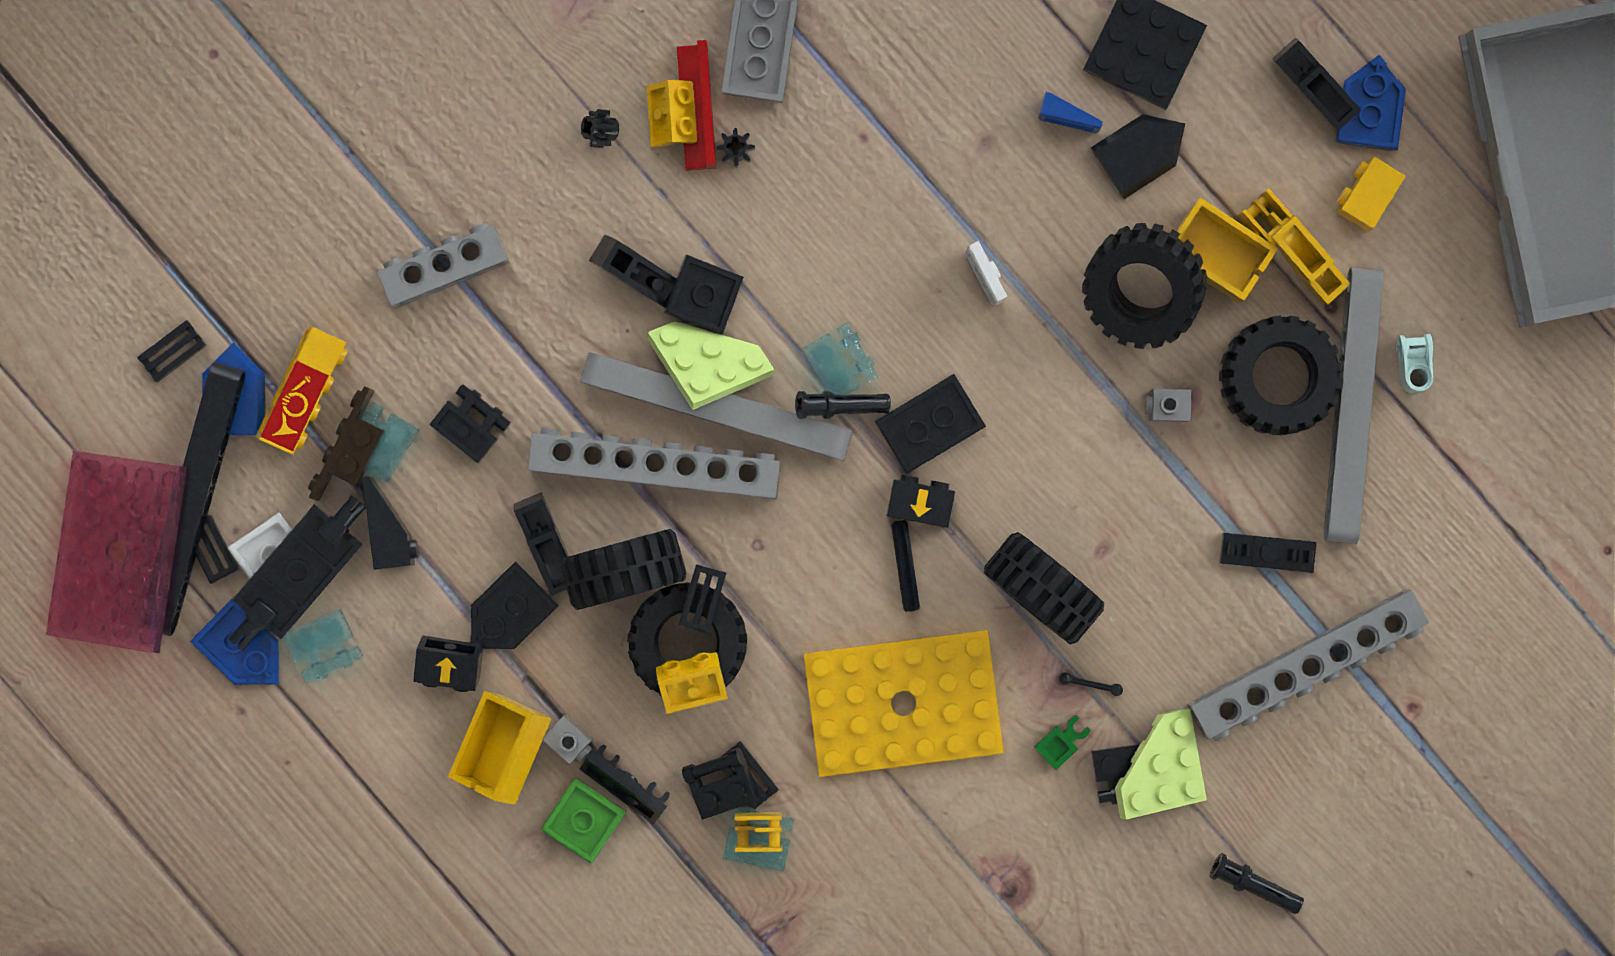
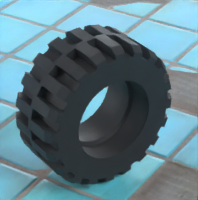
M1136 223L1132 230L1128 226L1120 228L1116 235L1110 234L1103 241L1085 270L1084 276L1086 278L1082 283V293L1087 295L1083 301L1085 309L1093 311L1090 319L1094 325L1101 324L1104 327L1102 333L1108 338L1111 335L1119 338L1117 343L1126 346L1128 342L1134 343V348L1144 349L1148 343H1151L1152 348L1162 347L1165 340L1172 343L1179 338L1181 333H1185L1191 327L1205 298L1207 288L1204 285L1207 281L1206 270L1201 269L1203 260L1200 254L1193 255L1194 245L1188 239L1185 242L1178 239L1181 233L1173 229L1170 233L1163 231L1164 225L1154 223L1152 229H1149L1146 223ZM1135 263L1155 267L1168 279L1172 288V299L1168 304L1157 308H1145L1132 303L1124 296L1118 285L1117 274L1119 270L1126 265Z
M1279 315L1262 319L1240 331V334L1229 343L1227 352L1223 354L1221 360L1223 367L1219 371V381H1222L1223 389H1221L1222 397L1227 399L1229 403L1227 407L1230 412L1236 414L1240 418L1239 421L1245 426L1253 427L1254 431L1280 436L1307 430L1314 427L1317 422L1324 420L1329 415L1328 411L1330 408L1335 407L1339 400L1337 394L1339 390H1342L1344 380H1340V372L1344 371L1343 362H1338L1336 355L1340 352L1336 344L1332 346L1328 341L1330 336L1324 330L1319 331L1315 328L1316 324L1309 320L1304 322L1296 316L1281 317ZM1273 347L1293 349L1303 358L1308 368L1309 382L1305 393L1297 401L1288 405H1276L1266 401L1260 396L1253 382V367L1256 360L1263 352Z
M671 529L562 558L560 565L570 603L576 610L684 581L687 574L676 533Z
M1019 532L1011 534L984 566V574L1070 645L1077 643L1104 611V602L1093 591Z
M689 582L670 585L653 593L639 606L640 608L630 623L631 627L628 632L627 642H629L628 654L633 663L634 671L645 682V686L659 693L661 697L656 667L663 665L666 661L660 653L659 634L667 620L683 612L690 587ZM697 583L690 613H696L703 584ZM709 587L701 615L706 619L715 591L711 587ZM721 592L712 626L717 635L716 652L724 683L727 687L735 679L744 662L747 649V633L742 615H740L734 603Z

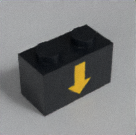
M901 475L900 480H893L886 516L945 528L949 527L955 491L949 490L950 484L931 480L930 486L918 484L919 478Z
M422 635L416 649L413 682L422 683L426 687H449L458 692L475 691L481 675L484 645Z

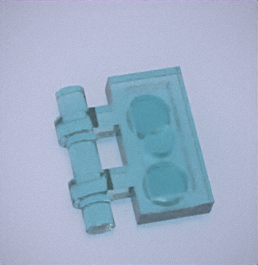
M848 323L837 329L843 340L836 344L828 333L802 348L825 390L834 393V395H847L860 388L854 376L861 372L867 382L879 377L873 367L875 365L871 356L867 357L859 343L861 339L858 333H853ZM847 348L857 363L850 368L840 353Z
M374 402L368 412L364 411L360 419L384 430L385 433L366 470L383 481L388 482L420 429L393 413L386 423L378 418L384 408Z
M341 609L284 636L295 663H300L306 659L310 663L311 668L301 672L306 683L314 679L320 681L328 677L329 672L340 667L345 669L353 665V661L363 657L358 645L347 650L343 643L353 638L354 635ZM333 647L336 656L322 662L318 654Z
M746 806V809L735 808L732 811L731 819H734L735 813L757 811L753 807ZM782 817V820H780L782 829L792 831L794 819ZM749 820V824H768V820ZM729 827L723 859L784 871L790 839L780 837V843L783 845L782 852H735V845L738 844L737 830ZM749 830V844L769 843L768 835Z

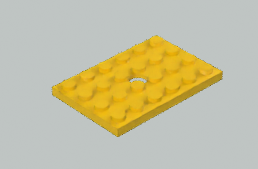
M988 630L803 653L819 777L1004 753ZM901 691L911 693L916 700L913 712L905 716L895 713L891 706L892 698Z

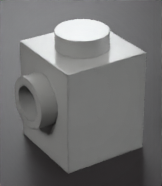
M1150 390V396H1145V414H1150V421H1191V390Z
M566 714L562 716L543 738L569 764L574 759L580 763L592 750L588 744L593 739Z

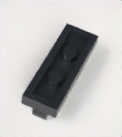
M1222 533L1219 563L1314 573L1316 542Z
M600 746L596 753L592 750L579 770L654 825L667 808V805L664 803L668 800L670 793L666 791L661 798L655 797L652 793L656 786L655 782L650 783L644 789L634 775L615 768L620 759L619 755L616 754L611 761L603 758L602 754L607 746Z

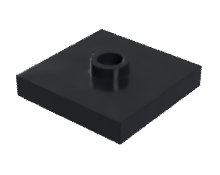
M685 255L664 313L723 335L744 277L692 256Z

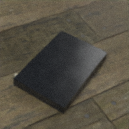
M955 374L875 421L906 474L986 427Z

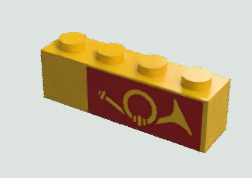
M308 324L255 437L292 455L296 449L301 450L308 435L304 431L309 421L314 422L319 414L321 405L318 404L322 393L327 394L333 384L334 377L331 374L335 366H340L347 354V349L344 348L345 341Z

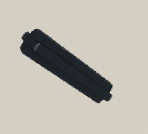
M905 520L892 522L891 528L903 610L905 612L917 611L920 609L908 522Z

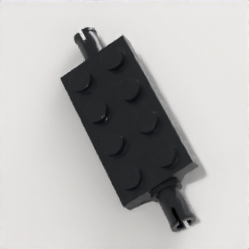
M350 495L346 503L334 516L327 515L318 506L313 504L233 597L232 601L246 612L244 622L228 638L235 645L244 636L238 643L237 647L244 651L261 630L265 631L267 629L282 639L362 546V542L349 533L350 530L348 529L363 510L366 509L359 502L350 511L358 502L354 496Z

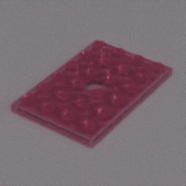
M73 451L46 635L149 653H160L187 467ZM120 539L126 545L127 554L122 562L116 564L114 559L109 556V547Z

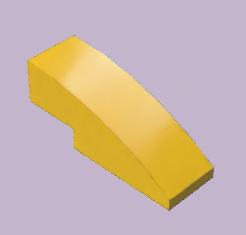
M1295 215L1270 236L1286 261L1320 303L1328 305L1351 284L1333 264L1335 261Z

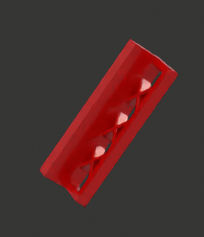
M697 40V45L677 46L679 80L692 81L694 90L697 142L692 144L684 143L686 171L717 169L707 40Z

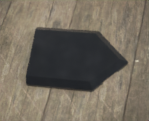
M1142 114L1091 147V150L1123 199H1126L1176 166L1185 123Z
M515 562L471 604L470 643L484 645L483 649H515L559 605Z

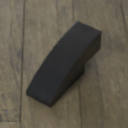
M1294 38L1272 58L1337 131L1361 111L1359 106L1297 38Z
M542 492L514 503L515 515L550 595L553 596L567 590L560 565L562 558L569 557Z

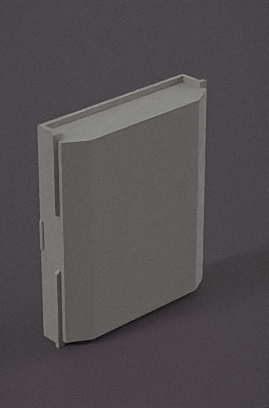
M1615 0L1473 28L1468 33L1459 35L1458 40L1479 140L1485 143L1501 218L1497 225L1519 328L1615 308Z

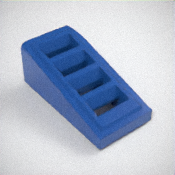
M1046 91L1043 96L1038 117L1041 121L1092 133L1100 131L1103 121Z

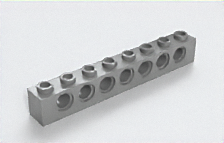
M541 428L540 434L532 433L529 471L777 498L780 461H774V454L756 453V458L744 457V451L726 449L725 455L713 454L712 447L695 446L694 451L682 450V444L664 442V447L659 448L651 447L652 441L633 439V444L620 443L621 437L602 435V441L589 440L590 434L571 432V437L559 436V430ZM560 444H567L571 449V456L566 461H559L555 457V449ZM592 447H597L602 452V459L596 465H590L585 457L586 452ZM622 451H629L633 456L631 466L625 469L620 468L616 463L617 455ZM654 454L661 455L664 460V466L658 472H652L647 467L648 458ZM683 458H691L695 463L693 473L687 476L681 475L677 468L679 461ZM715 461L724 463L726 467V473L720 479H713L708 473L710 464ZM752 465L756 468L757 476L752 482L746 483L740 479L739 470L742 466Z
M1405 589L1187 704V706L1191 710L1203 736L1207 739L1214 738L1215 741H1218L1231 734L1230 728L1239 723H1241L1242 727L1249 725L1259 719L1258 713L1266 709L1269 712H1273L1286 705V698L1296 694L1297 698L1308 694L1314 690L1312 685L1322 679L1324 683L1338 678L1341 676V669L1349 665L1352 669L1363 665L1369 661L1367 656L1375 651H1378L1379 654L1385 653L1396 647L1394 641L1404 636L1408 640L1423 632L1422 627L1427 625L1429 621L1413 591ZM1393 614L1398 620V626L1394 631L1389 632L1385 628V619ZM1366 629L1369 631L1371 639L1366 646L1362 647L1357 641V635L1361 630ZM1338 643L1343 648V656L1339 660L1334 661L1331 659L1329 652L1330 648ZM1308 658H1312L1316 663V669L1311 675H1305L1302 671V664ZM1284 672L1288 676L1289 683L1286 688L1278 690L1274 680L1279 673ZM1253 687H1258L1261 691V699L1256 704H1250L1247 700V693ZM1224 702H1231L1234 706V713L1231 717L1223 719L1219 713L1220 706Z

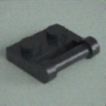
M740 748L730 750L728 755L700 765L690 764L682 768L683 778L689 784L702 820L760 799L745 756ZM729 767L735 768L737 774L703 785L700 778Z

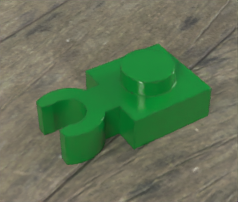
M1077 715L1069 718L1066 729L1063 732L1058 726H1055L1034 746L1055 770L1078 750L1072 742L1076 739L1087 737L1091 731L1088 727L1079 733L1074 731L1073 725L1080 719Z

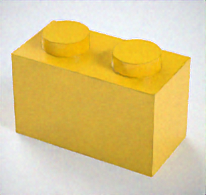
M1375 156L1368 160L1367 163L1362 161L1353 174V177L1356 178L1351 189L1346 187L1337 200L1340 207L1336 213L1366 232L1374 229L1406 177Z

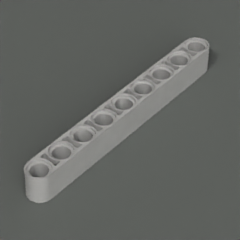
M1350 267L1347 280L1351 284L1346 288L1339 359V362H1343L1344 371L1340 372V380H1344L1342 390L1338 391L1337 397L1339 400L1335 405L1324 540L1326 542L1357 544L1362 517L1383 271Z
M590 352L588 353L580 380L583 384L843 461L853 432L852 430L810 417L799 419L796 413L732 394L692 410L671 376Z

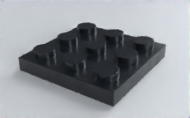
M1116 0L1083 71L1166 110L1207 25L1156 0Z

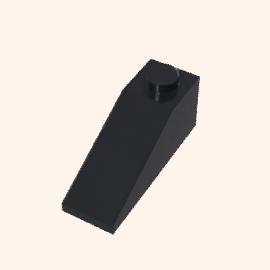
M604 235L589 261L666 308L676 278L620 241Z
M370 476L362 477L373 569L379 570L415 565L414 559L419 558L417 540H412L411 533L375 479Z

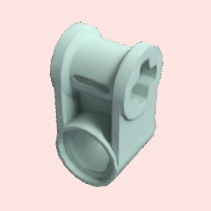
M1424 334L1423 337L1405 338L1404 335H1398L1396 354L1399 364L1400 386L1408 394L1421 393L1432 385L1434 378L1431 334ZM1412 371L1421 374L1423 378L1421 387L1411 383L1410 374Z

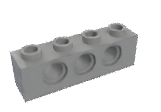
M487 223L470 229V235L460 239L458 235H454L442 240V246L432 250H430L429 246L412 252L413 257L401 261V258H396L384 263L385 269L377 272L390 305L396 309L509 264L510 261L497 229L493 225L488 227ZM470 245H477L480 250L479 256L473 261L466 260L464 257L465 249ZM443 256L449 257L451 261L450 268L445 272H438L435 267L436 261ZM412 268H420L422 272L420 281L410 284L407 281L408 271Z

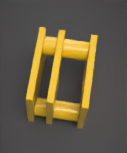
M1268 188L1260 195L1261 198L1255 199L1251 203L1252 205L1247 210L1245 209L1239 213L1237 217L1249 230L1275 246L1270 236L1293 215ZM1269 206L1273 212L1269 213L1266 207ZM1261 214L1273 229L1269 233H1266L1254 219L1257 215Z
M782 812L735 813L734 821H737L735 830H737L738 837L735 852H782L783 845L780 843ZM749 820H768V824H749ZM749 830L768 832L769 843L749 844Z

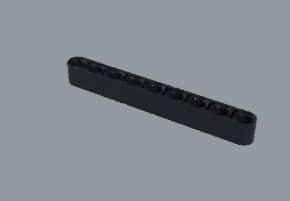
M216 362L212 364L209 370L142 611L140 628L172 636L175 632L196 559V550H193V547L199 546L205 526L204 519L209 512L229 434L246 376L245 370Z

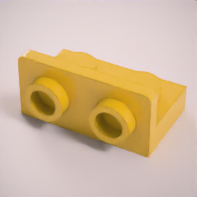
M665 80L646 86L650 147L662 148L677 143L692 144L697 142L693 82Z
M717 652L699 653L693 658L681 661L671 660L656 667L658 685L667 714L728 699Z

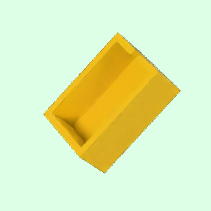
M1201 197L1194 202L1176 230L1181 233L1178 239L1182 242L1188 239L1194 245L1193 255L1200 254L1203 260L1201 269L1206 270L1207 274L1206 283L1238 304L1246 299L1260 278L1258 275L1264 272L1278 250L1277 247Z
M484 690L448 778L468 788H472L474 791L496 802L515 805L552 718L505 695Z

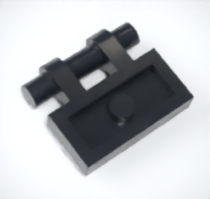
M462 384L455 393L464 400L459 408L448 400L429 425L475 462L480 463L498 440L489 432L490 429L495 425L505 432L511 422L503 416L504 412L498 407L493 408L481 399L482 395L475 389L471 391ZM472 408L485 417L481 425L467 415Z
M1140 744L1091 750L1095 781H1108L1109 790L1097 791L1099 804L1111 802L1112 805L1117 804L1115 787L1118 779L1125 777L1132 765L1130 761Z

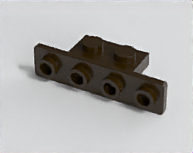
M364 386L362 391L357 390L350 403V407L353 409L348 419L344 417L336 431L339 437L334 447L330 445L322 458V462L325 465L321 473H316L308 486V490L311 491L310 499L315 501L321 499L332 475L358 487L385 433L384 430L361 419L374 394V390Z

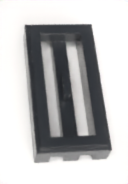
M186 320L137 358L143 363L147 372L152 375L153 380L158 383L201 351L207 344L191 323ZM185 331L189 332L188 335L152 362L148 360ZM193 339L197 342L158 372L155 369Z
M208 515L204 519V525H208L229 568L225 569L205 528L201 538L219 573L214 575L200 546L193 547V550H196V557L209 583L213 584L238 571L239 568L231 552L228 550V546L212 515Z
M696 564L679 622L680 626L710 633L726 572ZM702 572L706 574L694 620L690 622L687 621L699 576ZM713 576H716L718 581L705 626L700 625L699 622Z
M740 741L730 750L740 748L745 758L770 788L765 792L752 776L760 796L758 801L750 803L756 809L760 804L769 799L770 796L779 791V788ZM728 750V751H727L726 753H724L722 756L728 755V752H729L730 750ZM730 767L723 769L728 777L735 775Z

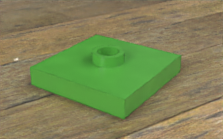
M575 777L540 830L592 864L627 811Z

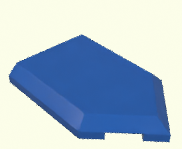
M1380 54L1344 81L1343 90L1359 106L1361 111L1337 131V143L1389 151L1398 150L1406 88L1386 66L1387 63Z
M232 343L214 361L245 370L246 372L243 389L229 435H256L265 417V373L235 343ZM212 364L202 373V394Z
M232 599L190 641L234 685L279 684L278 639L269 630H261L244 651L237 647L244 636L235 645L228 639L246 619V612Z

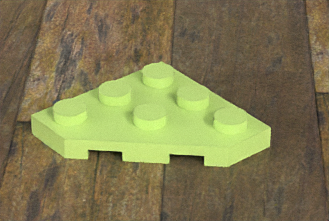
M677 321L649 331L647 335V340L692 410L773 376L774 373L773 366L761 348L752 343Z
M1190 709L1175 710L1156 716L1152 723L1153 728L1147 739L1141 742L1131 759L1132 765L1124 778H1120L1115 787L1120 819L1127 820L1207 800Z

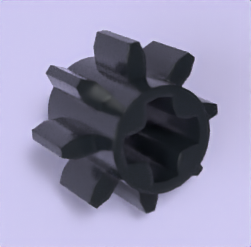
M597 109L596 111H589V116L584 117L582 120L581 134L584 139H590V147L603 148L604 146H611V141L616 140L619 135V123L616 118H610V110Z
M734 128L733 135L729 137L724 133L721 134L725 142L724 145L716 146V149L726 154L722 158L723 164L731 160L734 161L735 168H738L739 161L743 159L748 163L751 162L747 153L748 151L755 150V145H747L746 141L750 137L749 133L744 134L742 137L738 135L737 128ZM734 141H739V145L744 147V149L739 150V155H733L732 150L727 149L733 146Z

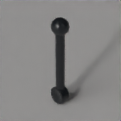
M1067 672L1059 676V681L1064 685L1074 683L1110 691L1114 696H1119L1123 692L1120 684L1107 685L1071 677Z

